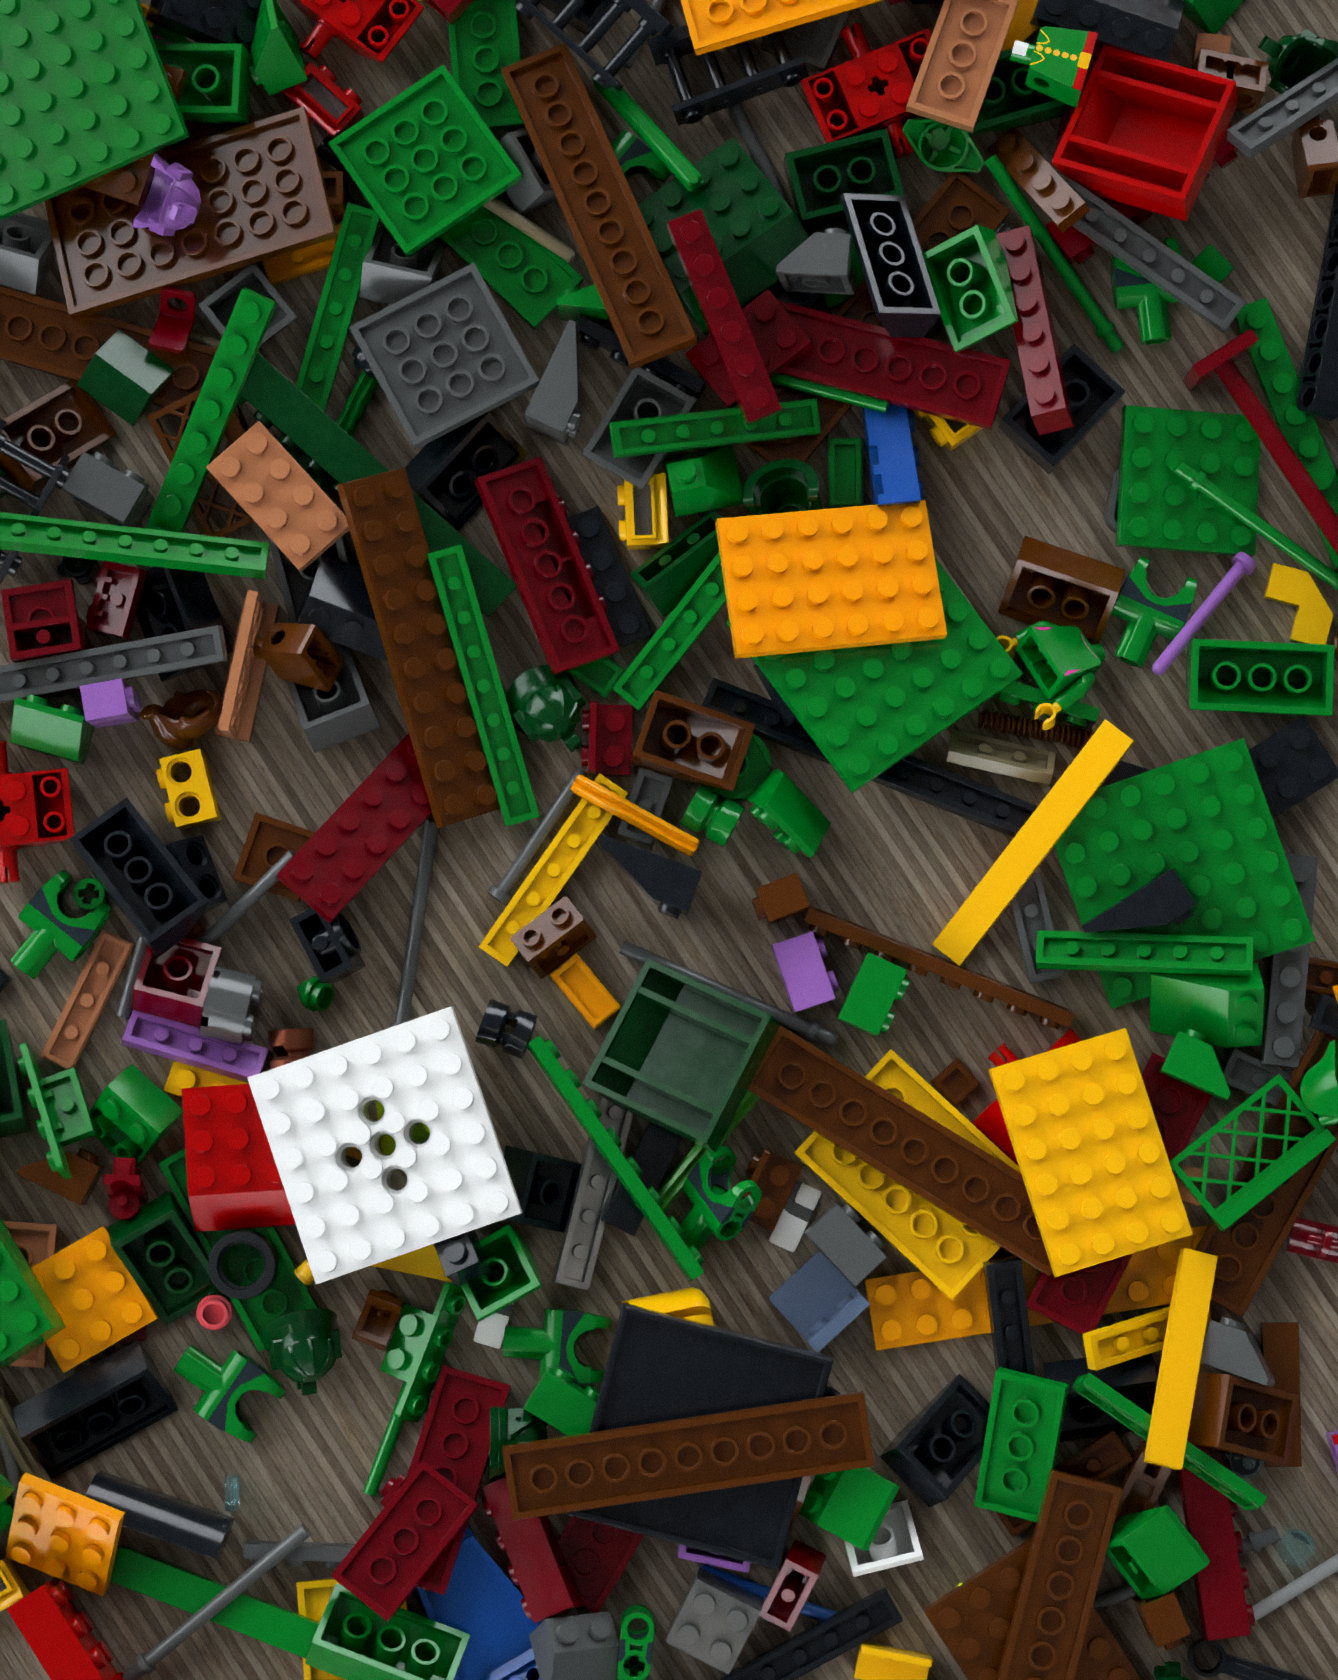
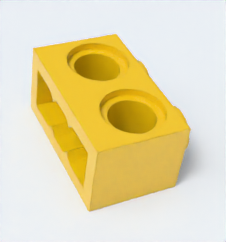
M202 749L159 759L161 768L156 769V774L161 790L167 789L170 802L164 803L170 824L175 823L176 828L184 830L222 820L206 754ZM183 764L189 765L192 771L190 778L185 782H177L174 777L176 768ZM190 798L198 799L200 803L198 813L191 817L185 816L183 813L185 801Z

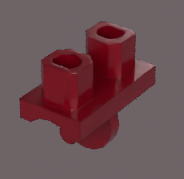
M114 1158L113 1174H104L103 1185L110 1198L108 1203L109 1210L113 1217L122 1221L134 1218L139 1213L140 1204L148 1203V1192L141 1179L142 1172L140 1169H137L135 1158Z
M1298 1217L1290 1231L1286 1251L1338 1264V1227Z

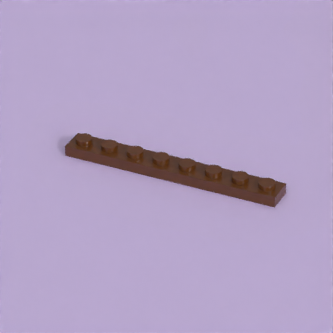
M809 906L804 918L805 922L810 923L808 929L817 934L828 937L829 932L835 933L843 937L841 941L843 944L861 950L862 945L876 950L874 955L891 963H894L895 958L909 963L907 969L912 972L927 976L929 971L942 976L940 982L949 987L960 990L961 985L974 989L973 995L984 1001L993 1003L994 998L1007 1002L1006 1009L1019 1015L1026 1016L1027 1011L1041 1016L1039 1022L1055 1029H1059L1060 1025L1069 1027L1074 1016L1071 1009L966 967L959 966L956 963L814 906Z

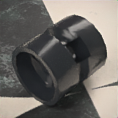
M491 999L482 1018L475 1042L491 1048L501 1045L503 1052L522 1059L533 1034L538 1016L520 1009L513 1013L509 1005ZM507 1025L515 1028L513 1035L504 1033Z

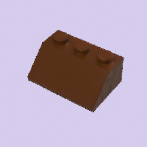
M1024 536L998 613L1032 625L1044 620L1059 626H1076L1082 631L1090 645L1099 644L1118 597L1125 569Z

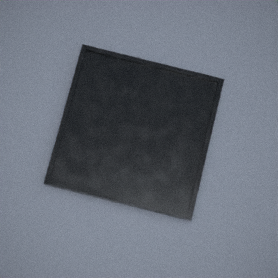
M623 1302L589 1433L821 1398L825 1395L834 1358ZM803 1477L568 1512L567 1515L779 1570Z

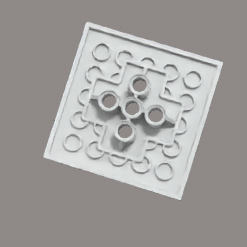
M452 1006L247 1078L315 1284L523 1213ZM375 1100L382 1103L384 1107V1115L378 1121L372 1120L368 1115V1107ZM419 1123H424L430 1130L429 1139L423 1144L418 1143L413 1137V1130ZM385 1135L392 1136L396 1142V1148L390 1155L382 1153L379 1147L380 1140ZM352 1146L358 1148L362 1154L361 1162L356 1167L350 1166L346 1161V1152ZM396 1169L403 1170L407 1175V1184L401 1190L396 1189L391 1183V1175Z

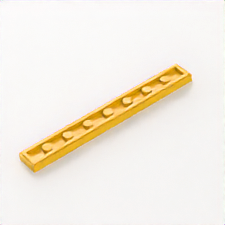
M1105 719L932 943L933 946L957 965H963L1135 742L1133 739Z

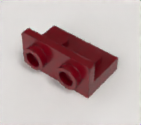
M104 561L102 570L96 577V592L93 603L87 610L86 629L102 636L111 635L129 639L147 571Z
M590 702V710H583V731L589 732V746L582 745L581 764L582 767H588L589 775L598 776L600 773L603 776L631 777V764L629 762L632 756V705H609Z

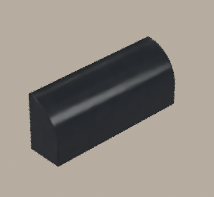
M102 1471L94 1476L85 1495L88 1498L125 1512L122 1523L123 1527L214 1559L223 1553L235 1518Z

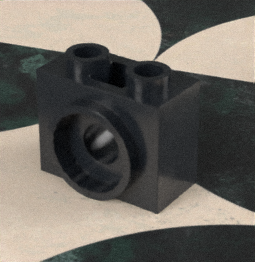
M309 908L289 919L321 983H336L366 967L360 956L361 947L358 938L342 913L331 924L313 908Z

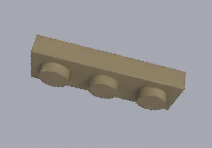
M953 729L946 762L990 771L998 775L1016 777L1033 783L1050 785L1056 753Z

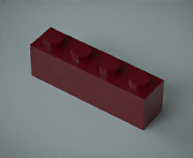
M506 1477L483 1486L482 1489L485 1497H482L483 1507L487 1515L495 1520L498 1528L495 1531V1537L501 1550H506L511 1562L508 1565V1571L514 1584L520 1585L524 1596L521 1599V1605L528 1619L532 1618L534 1623H542L545 1619L556 1618L581 1607L582 1604L548 1517L540 1516L513 1521Z

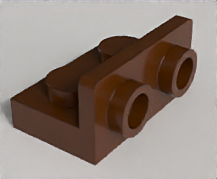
M565 896L512 935L511 941L539 978L542 979L597 938V936L573 903Z
M766 1149L763 1150L761 1155L754 1153L746 1172L752 1174L750 1180L756 1182L762 1192V1197L749 1221L772 1232L774 1231L803 1168L802 1166ZM751 1191L746 1192L741 1198L748 1197Z

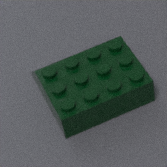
M733 137L693 165L704 179L703 185L696 191H688L677 178H674L638 204L684 310L705 336L709 331L667 230V223L698 209L702 210L741 309L767 289L770 290L780 283L776 273L777 264L809 238L794 211Z
M647 958L582 1085L622 1109L716 1153L780 1025L771 1014Z

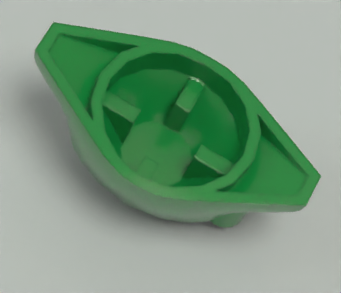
M928 118L907 119L902 128L920 160L934 170L943 172H980L985 164V160L965 130Z
M1336 1040L1329 1043L1322 1059L1306 1072L1300 1086L1303 1103L1319 1117L1322 1128L1338 1124V1042Z

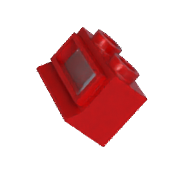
M310 62L305 67L307 80L282 91L285 101L290 105L294 103L299 108L305 107L310 123L313 125L318 124L328 133L330 140H333L364 117L362 108L359 106L362 100L348 87L342 91L334 83L337 80L335 75L324 65L317 68Z

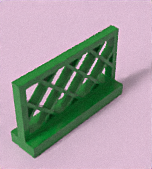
M1278 1074L1170 1161L1172 1171L1222 1232L1336 1141V1138L1328 1129L1322 1128L1318 1119L1305 1106L1283 1077ZM1276 1085L1287 1096L1286 1110L1265 1108L1266 1093ZM1261 1098L1260 1107H1251L1253 1103ZM1291 1102L1300 1112L1291 1111ZM1243 1111L1260 1112L1258 1133L1237 1131L1238 1115ZM1264 1113L1285 1115L1283 1135L1263 1133ZM1290 1116L1305 1117L1314 1130L1304 1138L1288 1136ZM1233 1120L1232 1130L1222 1129ZM1216 1133L1232 1135L1230 1155L1209 1153L1211 1137ZM1237 1135L1257 1137L1256 1158L1235 1156ZM1262 1138L1283 1140L1282 1156L1277 1160L1260 1159ZM1288 1141L1298 1142L1287 1151ZM1205 1143V1152L1195 1151ZM1187 1156L1204 1157L1202 1178L1187 1176L1178 1164ZM1209 1158L1230 1160L1228 1181L1207 1178ZM1234 1161L1255 1163L1254 1178L1248 1183L1232 1181ZM1260 1163L1270 1164L1261 1173H1259ZM1193 1182H1202L1201 1192ZM1206 1183L1227 1185L1226 1201L1216 1209L1205 1198ZM1232 1186L1242 1187L1231 1196Z

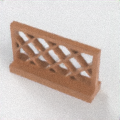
M248 590L243 601L222 698V711L218 717L215 730L216 736L251 743L268 665L265 659H259L254 656L253 646L258 638H266L271 626L277 622L280 609L278 604L266 602L257 591Z

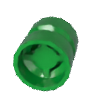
M701 784L680 824L696 833L705 830L706 839L724 848L745 807L730 799L720 802L718 793Z

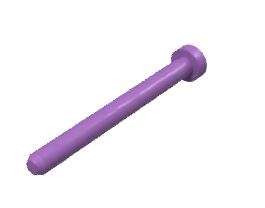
M1238 552L1231 559L1232 568L1153 664L1152 671L1156 675L1166 672L1244 574L1251 575L1256 569V562L1244 552Z

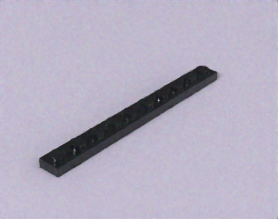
M713 677L702 706L756 724L753 734L830 764L800 722L786 727L772 700ZM911 755L906 756L872 780L1012 837L1016 836L1038 807Z

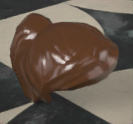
M208 689L194 690L189 693L175 691L174 696L169 698L163 706L149 704L144 707L140 712V717L149 720L155 736L163 744L176 750H186L193 744L194 738L201 737L216 725L222 711L223 700L218 693Z

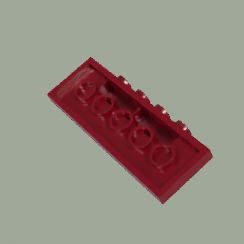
M541 456L478 477L474 483L553 676L618 653L620 648L605 614L607 613L606 602L600 593L597 594L592 582L594 580L592 568L587 561L584 562L581 556L579 536L574 529H570L566 519L567 508L565 502L561 497H557Z

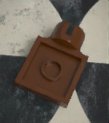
M256 812L232 879L253 886L289 850L297 853L315 832ZM280 880L268 890V892L301 903L302 899Z

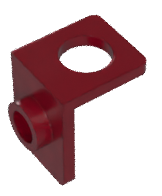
M167 286L161 288L160 313L149 340L150 347L177 354L184 352L195 322V293ZM168 299H182L187 304V308H176L169 303Z

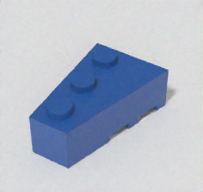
M889 404L887 413L863 408L862 418L873 505L888 506L920 503L921 500H924L922 481H918L916 467H919L918 447L912 446L911 433L915 432L913 411L907 412V408Z

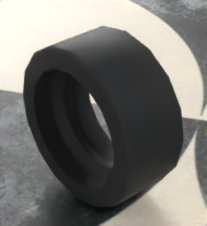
M241 1230L225 1235L214 1245L209 1255L208 1271L212 1283L221 1293L230 1298L248 1299L262 1294L272 1285L277 1275L279 1261L274 1246L266 1237L254 1231ZM240 1243L256 1247L264 1259V1271L260 1279L248 1286H239L230 1282L224 1275L222 1268L223 1257L232 1246Z

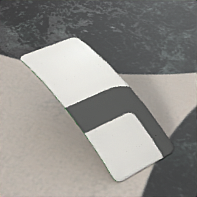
M796 1181L769 1241L790 1252H795L821 1196V1191Z
M513 1303L482 1321H478L473 1338L474 1342L499 1349Z

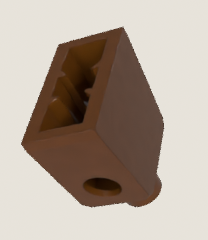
M1318 114L1295 130L1291 142L1299 198L1333 194L1338 182V140L1334 123L1331 119L1320 120Z
M276 622L271 626L266 638H258L253 646L254 656L259 659H265L276 675L282 680L330 692L344 664L322 632L314 624Z

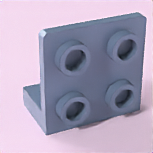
M821 1251L816 1252L769 1296L771 1303L817 1353L870 1305Z

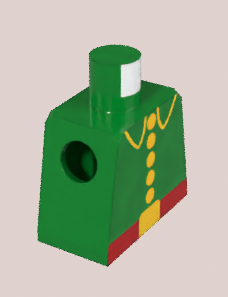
M1044 26L1040 29L1036 45L1015 40L1010 61L1029 66L1025 82L1027 87L1077 108L1098 33Z

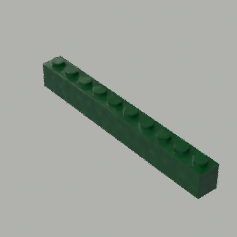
M257 352L237 401L243 406L246 402L250 403L257 410L253 416L267 429H270L272 425L283 433L280 440L294 453L300 448L310 458L306 464L322 477L325 472L328 473L336 481L332 487L337 492V485L389 471ZM412 492L429 552L432 553L456 545H462L481 614L490 618L517 588L516 584Z

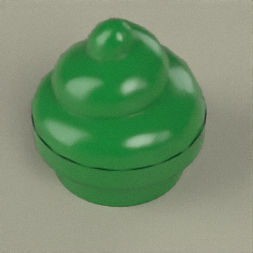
M313 976L297 986L302 1005L310 1011H324L333 1001L334 987L329 983H321L318 976Z

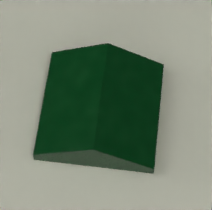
M118 329L94 354L77 386L134 427L176 371Z

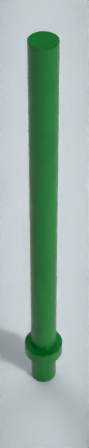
M995 154L984 163L1025 224L1030 225L1035 239L1096 328L1095 334L1098 339L1102 337L1114 354L1124 347V344L1113 329L1116 326L1112 321L1110 323L1107 321L998 156Z
M1182 460L1176 465L1173 472L1189 483L1188 488L1193 491L1199 490L1338 591V574L1206 479V473L1202 470L1197 472Z

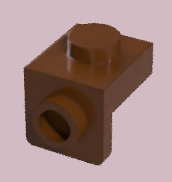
M370 1289L351 1339L385 1351L399 1319L403 1301L390 1291Z

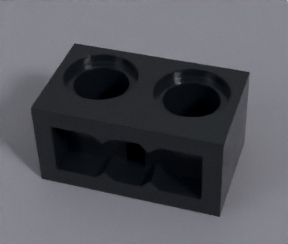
M203 835L175 841L165 846L208 900L209 905L203 913L228 901Z

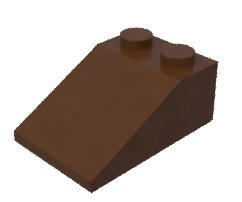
M70 380L3 419L7 424L2 431L3 434L7 435L6 439L55 467L63 455L66 454L70 457L65 467L68 470L76 465L83 451L90 455L115 437L117 433L88 394L78 387V382ZM0 452V467L10 480L33 493L47 485L48 478Z
M655 690L629 763L669 777L733 792L756 724Z
M1198 1372L1187 1441L1196 1447L1280 1466H1288L1299 1395L1232 1375Z

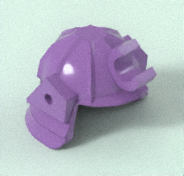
M155 153L151 166L155 168L151 188L141 211L134 218L132 228L141 229L149 227L148 230L159 235L174 236L176 230L184 229L190 223H194L201 205L200 192L192 180L193 172L178 162L169 165L165 159H162L158 153Z

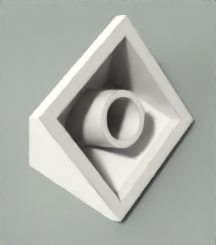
M908 1500L890 1505L867 1552L844 1540L853 1577L924 1560Z

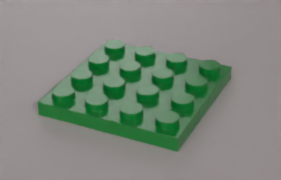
M444 64L328 142L333 153L406 257H409L523 179L518 168Z
M1132 405L1122 407L1116 546L1235 556L1238 552H1244L1250 557L1255 556L1256 532L1199 490L1193 491L1188 488L1189 483L1173 472L1181 460L1197 472L1202 470L1206 473V479L1257 515L1260 438L1244 415Z

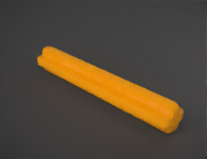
M578 775L571 786L573 793L687 856H693L699 846L700 841L697 838L583 775Z

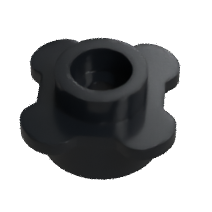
M63 556L62 563L58 565V573L62 577L70 576L75 578L79 584L84 585L90 581V572L93 566L98 564V560ZM77 561H80L81 566L78 568L75 567V563Z

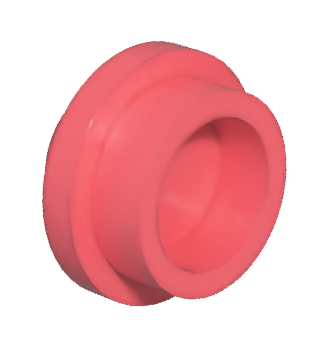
M210 1294L199 1302L196 1316L204 1328L219 1330L230 1322L232 1306L224 1296Z

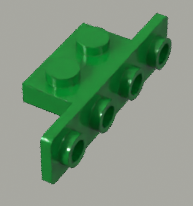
M25 1042L19 1045L22 1056L18 1057L17 1060L25 1078L29 1076L32 1087L27 1089V1094L34 1109L38 1108L41 1119L36 1121L39 1133L43 1140H48L51 1151L46 1152L47 1161L52 1172L58 1171L65 1180L72 1178V1174L63 1147L97 1135L82 1084L74 1067L42 1078L36 1055Z
M444 1283L433 1314L414 1305L404 1304L380 1371L407 1382L395 1412V1417L418 1423L427 1408L428 1397L434 1381L440 1374L445 1352L453 1340V1331L459 1315L466 1305V1295L462 1287L457 1284Z

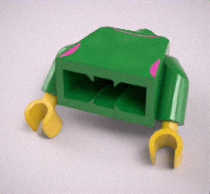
M1042 620L1015 633L1016 637L1012 639L1004 635L996 639L1012 659L1014 658V649L1017 650L1048 700H1055L1052 704H1039L1035 711V720L1042 714L1051 716L1042 725L1043 730H1049L1055 725L1056 714L1061 710L1066 712L1080 701L1095 682L1094 675L1104 662L1105 650L1101 644L1090 645L1082 631L1076 626H1059Z

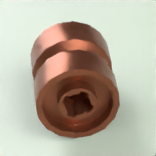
M314 1028L268 1031L269 1051L275 1054V1058L270 1061V1070L311 1056L310 1051L315 1048Z

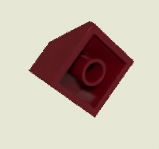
M184 938L157 958L147 946L133 988L132 1010L200 1027L204 1018L202 1013L211 977L215 978L214 968L218 966L222 947Z

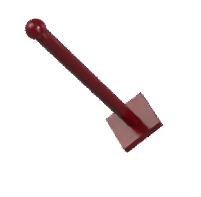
M1249 329L1194 364L1184 377L1183 382L1188 390L1191 391L1217 374L1338 555V516L1235 364L1237 360L1247 355L1259 340L1254 331Z

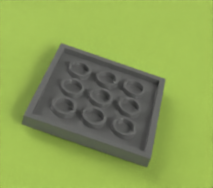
M474 263L349 326L350 332L415 450L539 385L538 377Z

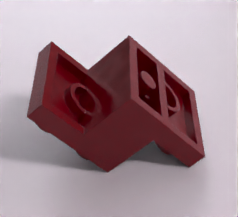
M72 579L1 590L10 659L13 662L18 663L89 649L86 623L78 616ZM79 688L38 697L51 698L81 692Z

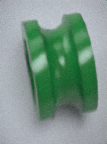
M85 878L75 885L73 898L81 908L95 910L101 903L106 902L107 892L98 880ZM94 884L96 886L94 890L99 891V898H94L91 904H86L87 898L81 897L82 890H88L90 885Z

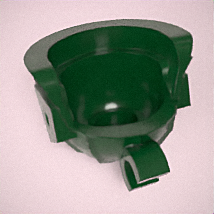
M1306 28L1303 33L1283 36L1278 42L1264 35L1257 46L1269 55L1266 62H1269L1268 70L1271 82L1268 86L1280 94H1283L1338 58V42L1321 38Z
M780 459L769 462L754 471L747 479L743 489V502L752 515L822 509L817 473L809 464L796 459Z
M539 665L526 670L518 676L506 695L514 728L525 734L532 743L538 739L548 743L562 739L571 753L582 746L581 740L573 730L581 720L580 709L586 705V702L580 695L577 684L570 673L566 671L553 676L549 665Z
M312 1308L286 1314L269 1323L260 1334V1340L264 1348L269 1351L272 1370L281 1369L288 1378L296 1382L297 1389L302 1390L303 1396L317 1393L316 1381L320 1380L333 1368L337 1358H342L339 1329H336L337 1315L329 1309Z
M500 1406L492 1407L490 1409L489 1480L505 1472L502 1446L547 1439L546 1426L548 1423L525 1410L524 1407L520 1408L518 1406L508 1410Z

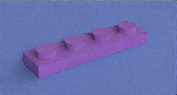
M136 1010L132 1011L122 1037V1045L247 1083H249L248 1077L263 1072L269 1055V1049L247 1042H243L241 1045L200 1036V1028Z

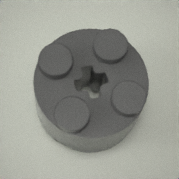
M215 966L214 973L219 978L211 977L202 1013V1016L206 1017L205 1025L208 1026L200 1025V1036L242 1045L244 1040L251 1041L256 1021H254L255 1016L251 1015L253 1006H260L264 986H262L263 981H259L258 975Z

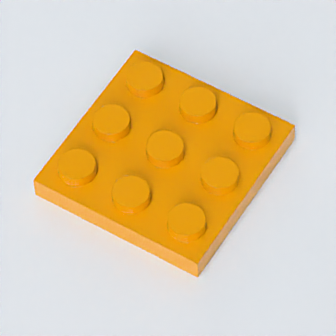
M106 1225L31 1267L34 1275L66 1328L45 1341L63 1373L159 1318L147 1297L112 1248Z
M25 1472L18 1484L5 1557L104 1596L110 1585L125 1512Z

